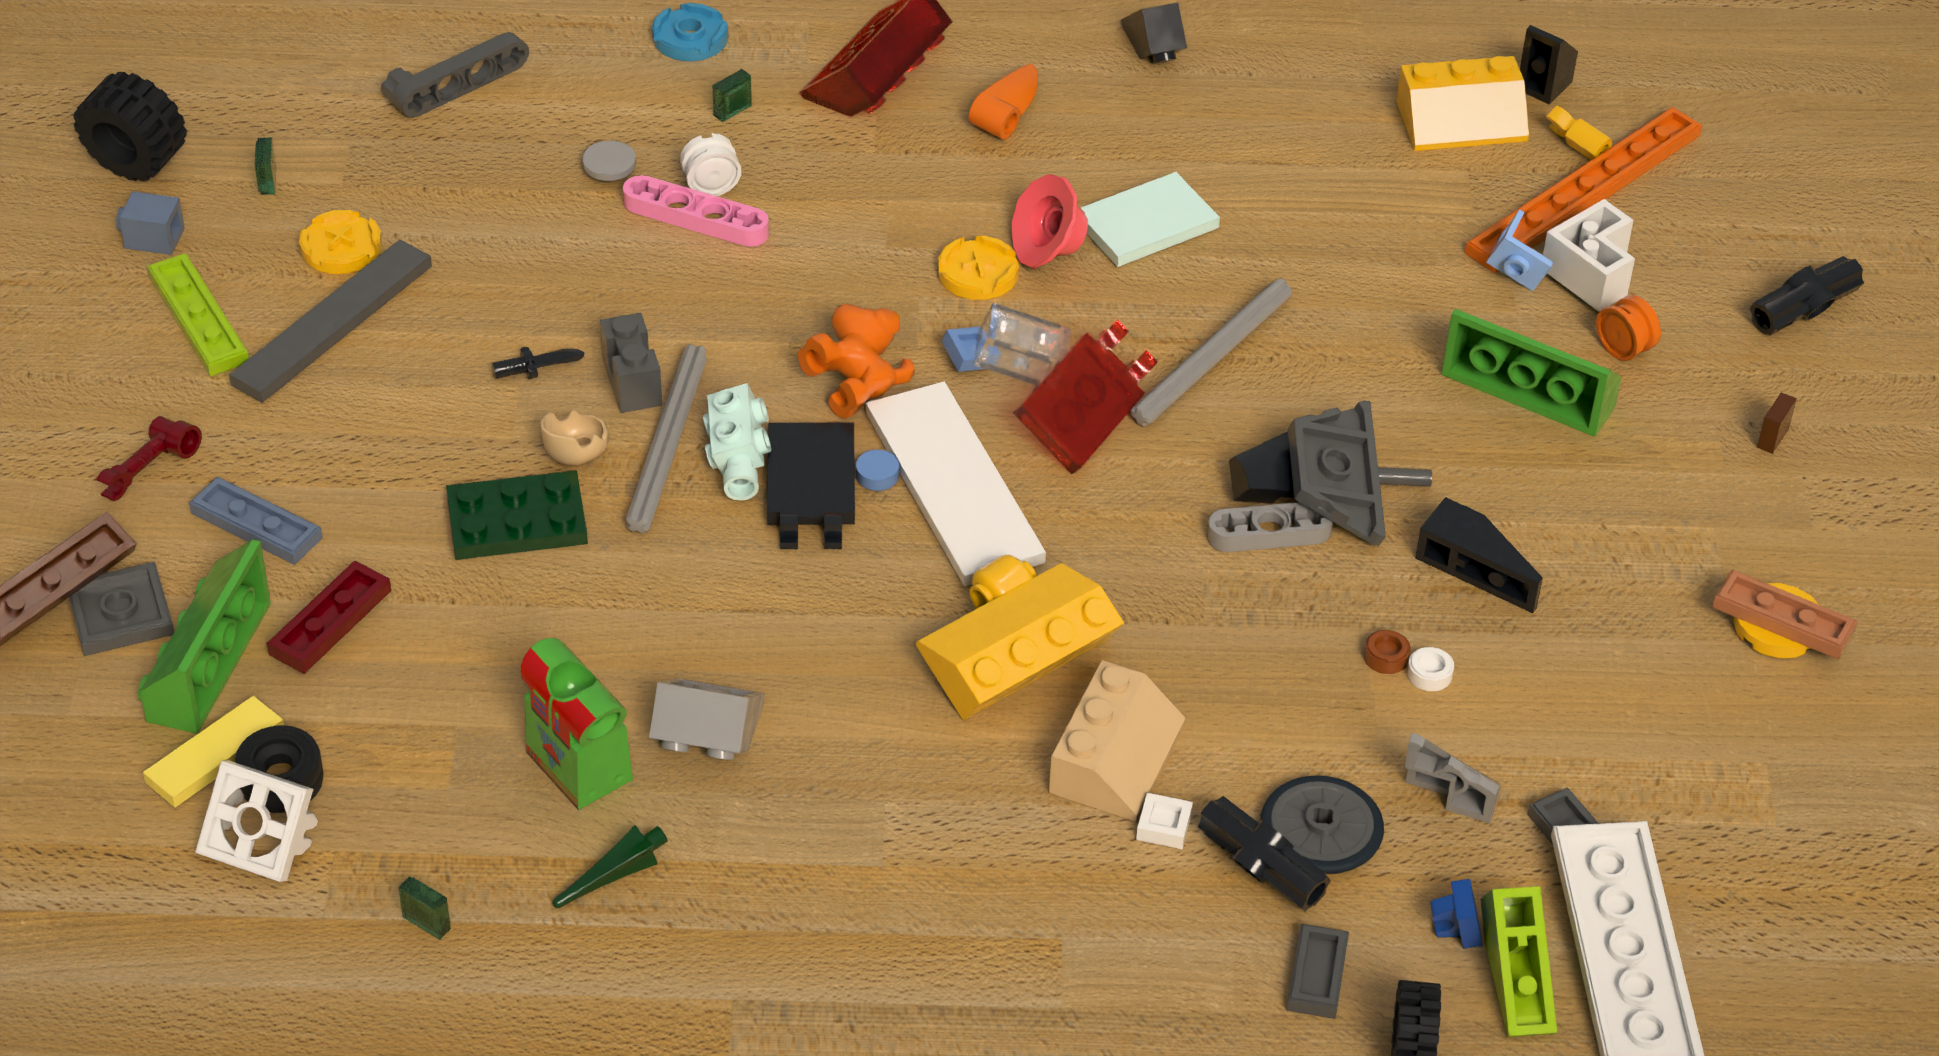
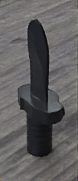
M522 347L520 349V357L492 362V371L495 379L526 373L527 377L532 379L538 377L537 368L578 361L584 357L585 353L579 349H561L533 356L529 347Z

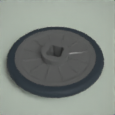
M1305 776L1286 782L1270 794L1261 812L1260 820L1265 821L1283 835L1294 846L1293 850L1302 857H1305L1323 871L1324 874L1343 873L1363 865L1377 852L1384 836L1383 817L1373 799L1356 785L1330 776Z

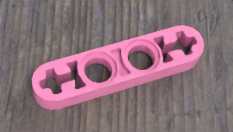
M634 176L624 182V207L632 213L748 247L761 245L768 239V215L758 208L649 176ZM672 203L687 204L683 208H671L668 205ZM712 213L723 215L719 219H708L704 216Z

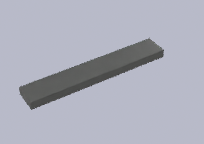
M398 240L230 373L231 386L263 403L431 268V255L402 240Z

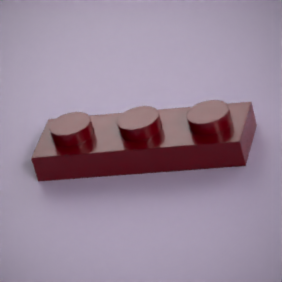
M353 561L267 642L269 656L305 674L392 591L390 578L357 561Z

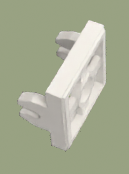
M229 760L221 761L195 853L279 882L287 881L294 856L302 855L311 846L312 840L304 837L305 831L317 826L318 820L314 813L307 811L313 789ZM251 784L254 785L249 802L243 803L239 807L232 806L241 803L244 799V794L240 788ZM270 790L275 792L284 804L287 815L286 824L272 820L270 812L265 807ZM249 807L257 809L263 819L262 827L255 835L246 833L240 823L242 813ZM231 826H233L235 833L239 836L236 849L227 840L224 831L228 830ZM266 834L281 839L280 845L269 854L251 857L255 840L264 837Z

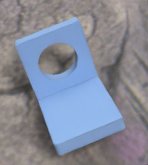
M1519 209L1501 233L1486 263L1531 291H1534L1551 269L1553 261L1513 237L1525 213Z

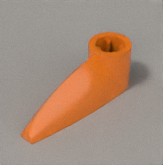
M1031 63L1006 75L981 92L970 108L969 122L1002 140L1009 138L1016 129L1020 116L1028 108L1035 96L1038 86V71L1036 67Z

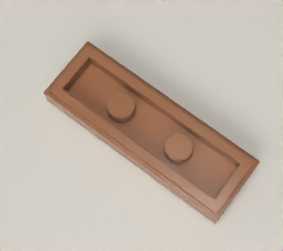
M1733 569L1716 594L1712 607L1838 660L1854 634L1858 620Z

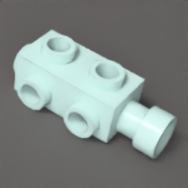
M748 383L707 395L708 413L703 415L704 425L710 437V444L705 445L709 464L712 469L718 468L723 476L725 494L729 498L739 501L750 499L757 494L759 484L758 473L755 468L764 466L763 454L771 452L768 434L764 427L761 428L762 423L769 421L766 405L761 397L755 398Z

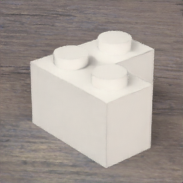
M1603 199L1547 231L1543 256L1553 261V265L1547 274L1598 312L1627 296L1635 258L1627 253L1634 220Z

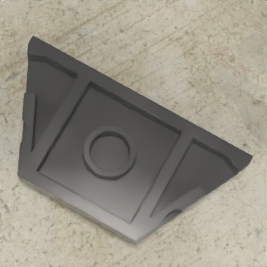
M1366 400L1360 401L1353 409L1341 412L1337 407L1326 410L1318 416L1307 415L1295 418L1288 427L1294 499L1368 543L1379 546L1385 539L1386 532L1371 402Z

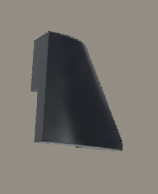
M1288 431L1229 460L1234 501L1274 503L1280 497L1294 498Z

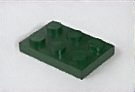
M577 470L446 485L455 560L588 544Z

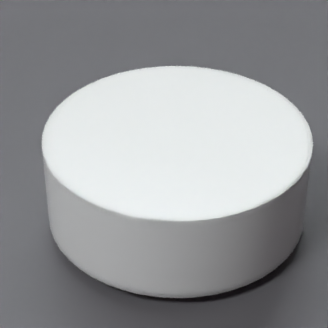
M1420 648L1414 651L1409 658L1407 676L1410 682L1419 689L1439 691L1451 683L1454 661L1447 652L1439 648Z

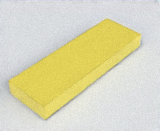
M252 696L143 772L145 783L176 808L217 778L221 761L229 760L235 762L237 750L248 736L266 727L284 725V721L255 696Z

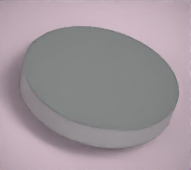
M619 141L595 143L585 150L582 158L585 172L592 178L602 181H615L625 178L633 172L636 166L634 150L627 144Z

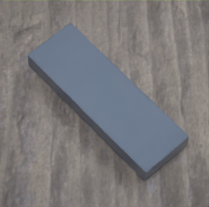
M216 477L189 502L191 514L247 542L251 540L261 541L263 550L294 565L323 538L321 527L219 477Z

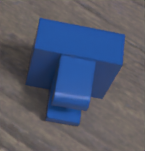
M1471 880L1452 881L1453 894L1434 899L1430 902L1436 936L1440 938L1461 937L1463 949L1483 946Z

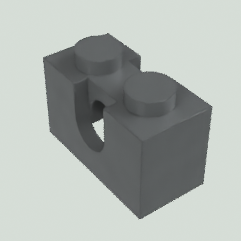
M642 313L600 320L602 357L620 412L625 413L662 406L660 366L654 349L649 350L648 331Z

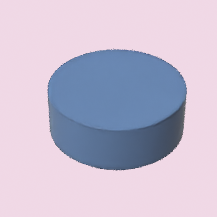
M885 450L867 451L860 455L856 461V479L861 486L869 490L882 491L889 489L899 479V461L895 455Z

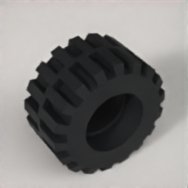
M126 72L109 74L77 107L73 117L76 121L74 123L75 131L80 135L78 139L86 147L88 154L95 158L106 170L109 169L113 174L119 177L125 176L128 180L137 181L138 179L147 181L150 177L153 178L183 146L184 138L187 136V129L183 126L185 124L183 116L177 111L179 108L175 102L167 97V93L157 88L150 80H144L134 73L128 75Z

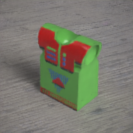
M546 638L535 643L527 651L521 664V678L529 689L524 695L526 753L569 801L580 810L633 780L627 728L623 723L627 716V710L565 643L556 638Z

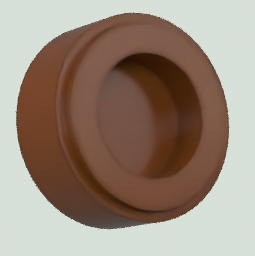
M1392 630L1376 631L1366 640L1364 660L1371 669L1379 673H1398L1408 665L1411 646L1407 638Z

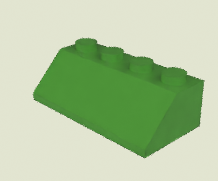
M1454 309L1451 314L1442 369L1443 376L1595 437L1616 406L1622 376L1609 369L1458 309Z
M251 540L215 561L207 577L200 579L192 603L188 609H184L180 613L175 632L169 642L162 644L157 662L151 673L145 675L140 682L138 699L142 702L146 722L195 734L199 733L271 605L261 541Z

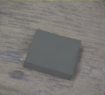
M155 561L103 573L69 597L84 656L171 636L174 633L173 623Z

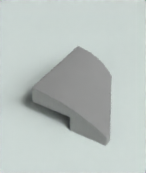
M1412 733L1405 762V768L1407 769L1405 783L1448 795L1445 808L1447 811L1491 823L1500 798L1502 785L1458 760L1422 736Z

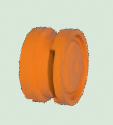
M1625 296L1618 300L1615 305L1607 306L1597 314L1596 329L1599 339L1608 353L1616 359L1622 361L1631 360L1640 352L1648 351L1655 347L1660 341L1661 327L1656 312L1648 302L1639 296Z

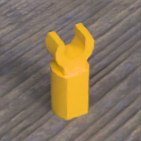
M1557 105L1546 116L1552 122L1549 125V129L1556 135L1565 137L1566 144L1590 160L1612 147L1611 138L1583 119L1575 120L1566 110Z

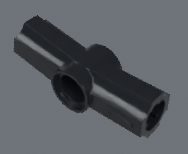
M1844 256L1817 269H1814L1811 265L1791 276L1782 287L1758 299L1751 305L1749 309L1752 313V322L1760 332H1765L1771 336L1803 317L1805 320L1813 319L1828 309L1836 300L1857 291L1864 284L1862 279L1863 268L1855 258L1847 259Z
M1224 796L1215 801L1211 800L1202 810L1198 828L1218 846L1232 854L1231 858L1263 884L1268 882L1304 912L1315 906L1325 895L1327 886L1331 881L1329 877L1305 857H1302L1293 850L1294 846L1263 820L1257 822Z

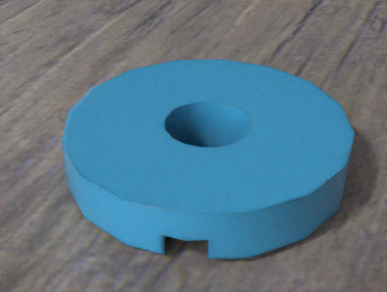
M681 4L680 9L672 12L671 7L665 9L654 19L652 25V39L655 48L663 55L681 61H698L710 58L718 54L726 46L729 37L727 21L725 22L722 19V14L718 10L704 4Z

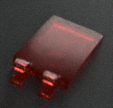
M1118 319L1106 331H1101L1095 339L1088 332L1081 336L1013 412L1071 474L1078 471L1145 394L1137 383L1158 363L1146 350L1135 361L1132 360L1125 365L1111 351L1129 332Z

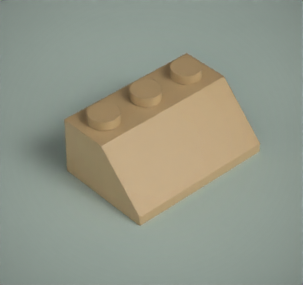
M1102 660L1051 756L1049 793L1137 822L1143 809L1146 794L1152 792L1185 725V717L1145 673Z

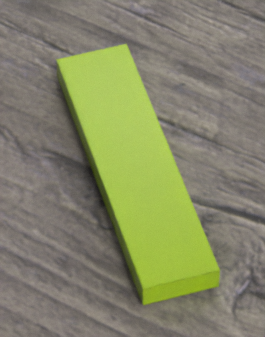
M186 253L147 266L149 278L209 376L239 367L249 359L248 351Z

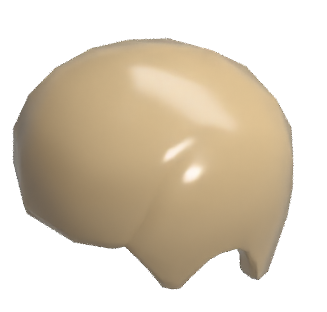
M571 410L565 419L558 420L554 413L548 412L539 422L547 455L561 465L575 466L590 462L603 454L609 443L606 423L594 415H580L576 410Z

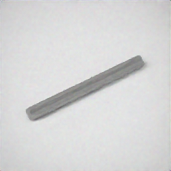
M1280 278L1268 285L1141 399L1131 410V416L1136 419L1137 424L1146 426L1152 423L1292 295V288L1287 285L1286 280Z
M689 344L684 348L626 516V526L631 532L638 531L643 534L650 529L707 360L705 356L706 349L701 345L696 347Z

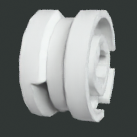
M712 133L711 137L703 139L700 135L690 140L681 152L680 164L691 189L720 196L730 191L741 177V165L736 156L735 149L730 140L723 135Z

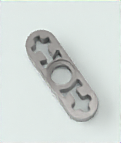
M1300 502L1226 508L1217 510L1210 516L1207 540L1213 548L1222 552L1315 545L1324 543L1331 537L1333 521ZM1264 522H1274L1282 528L1278 531H1266L1259 525Z

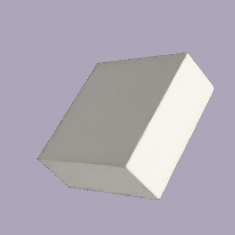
M1147 793L1137 827L1136 840L1183 849L1192 815L1193 802Z

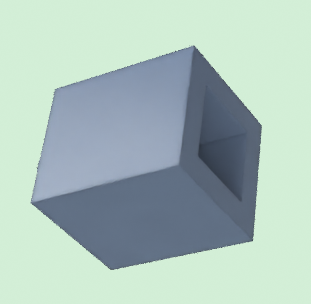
M132 191L125 206L119 208L116 218V227L118 231L122 232L124 248L172 255L185 229L180 198Z

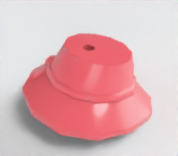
M1047 174L1032 181L1018 198L1011 223L1013 248L1020 263L1036 269L1052 261L1055 256H1066L1076 252L1083 244L1087 234L1088 219L1085 212L1077 206V195L1067 178Z

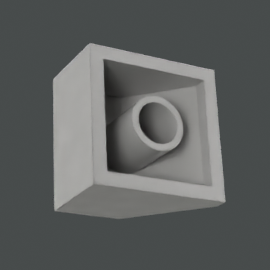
M680 678L658 682L649 738L662 740L661 748L689 752V746L693 745L707 748L706 755L709 757L734 760L735 753L740 754L749 750L764 705L766 693Z

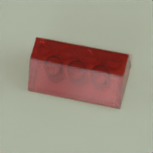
M897 0L879 10L799 94L805 100L849 117L863 110L870 114L885 103L886 98L883 95L886 92H892L906 80V77L903 75L906 71L909 72L915 69L926 59L923 53L932 50L945 39L942 33L953 21L937 0Z

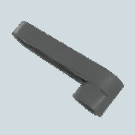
M503 33L414 75L409 71H404L402 68H396L388 73L387 79L381 84V91L407 117H418L518 70L527 61L529 47L514 33ZM484 60L482 67L476 73L471 74L475 64ZM451 75L450 82L444 88L439 89L441 81Z

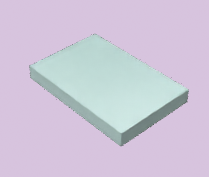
M1177 172L1081 207L1088 219L1087 235L1117 267L1218 229L1220 217Z

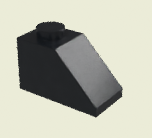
M1178 3L1144 8L1121 19L1122 27L1140 59L1153 57L1154 64L1168 62L1176 59L1175 53L1187 48Z
M1532 25L1526 29L1520 72L1524 79L1525 94L1550 105L1573 82L1578 51L1565 40Z

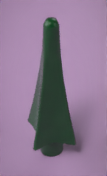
M634 825L591 869L555 897L552 901L553 906L561 908L604 885L657 865L658 862L653 851L668 842L666 835L658 826L642 835L637 826Z

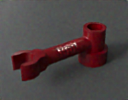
M163 416L156 417L149 427L148 434L150 440L121 465H115L111 469L107 468L100 472L96 480L108 485V488L101 493V496L113 501L119 500L125 494L127 487L131 485L132 478L162 452H170L184 459L193 456L197 452L202 440V433L199 427L183 420L174 422Z

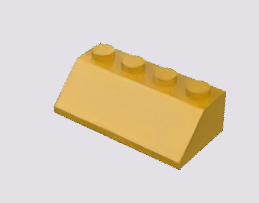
M1060 563L918 640L915 645L964 721L1106 642L1124 624V621L1101 585Z

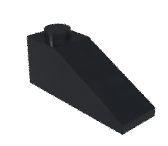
M1445 497L1420 528L1415 559L1530 613H1534L1537 609L1543 577L1484 514Z

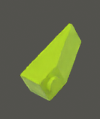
M1541 887L1492 889L1480 901L1485 946L1506 1036L1521 1037L1557 1034Z

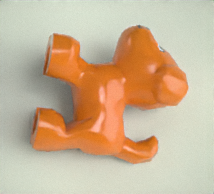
M848 303L837 306L832 315V328L840 341L833 342L828 334L819 333L806 340L805 347L800 349L797 354L801 369L808 376L813 377L826 371H836L846 377L839 384V389L830 395L828 400L832 411L843 419L856 414L869 399L882 396L894 385L909 382L915 375L914 363L910 359H902L900 367L893 369L889 362L879 356L885 352L894 339L895 333L900 330L899 315L886 308L876 310Z

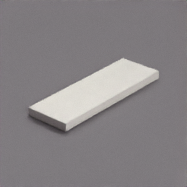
M945 381L866 402V415L886 450L897 457L900 475L963 586L971 585L972 577L979 568L1002 555H1012L1021 562H1028L1032 567L1045 563L1046 551Z
M1647 821L1553 826L1551 833L1552 843L1600 1056H1704Z

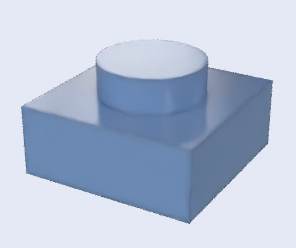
M983 326L946 330L942 343L958 372L995 367L999 355Z

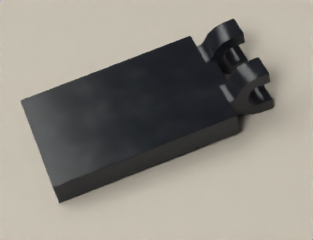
M854 422L768 423L771 452L768 453L767 525H780V549H798V525H824V549H842V524H855Z

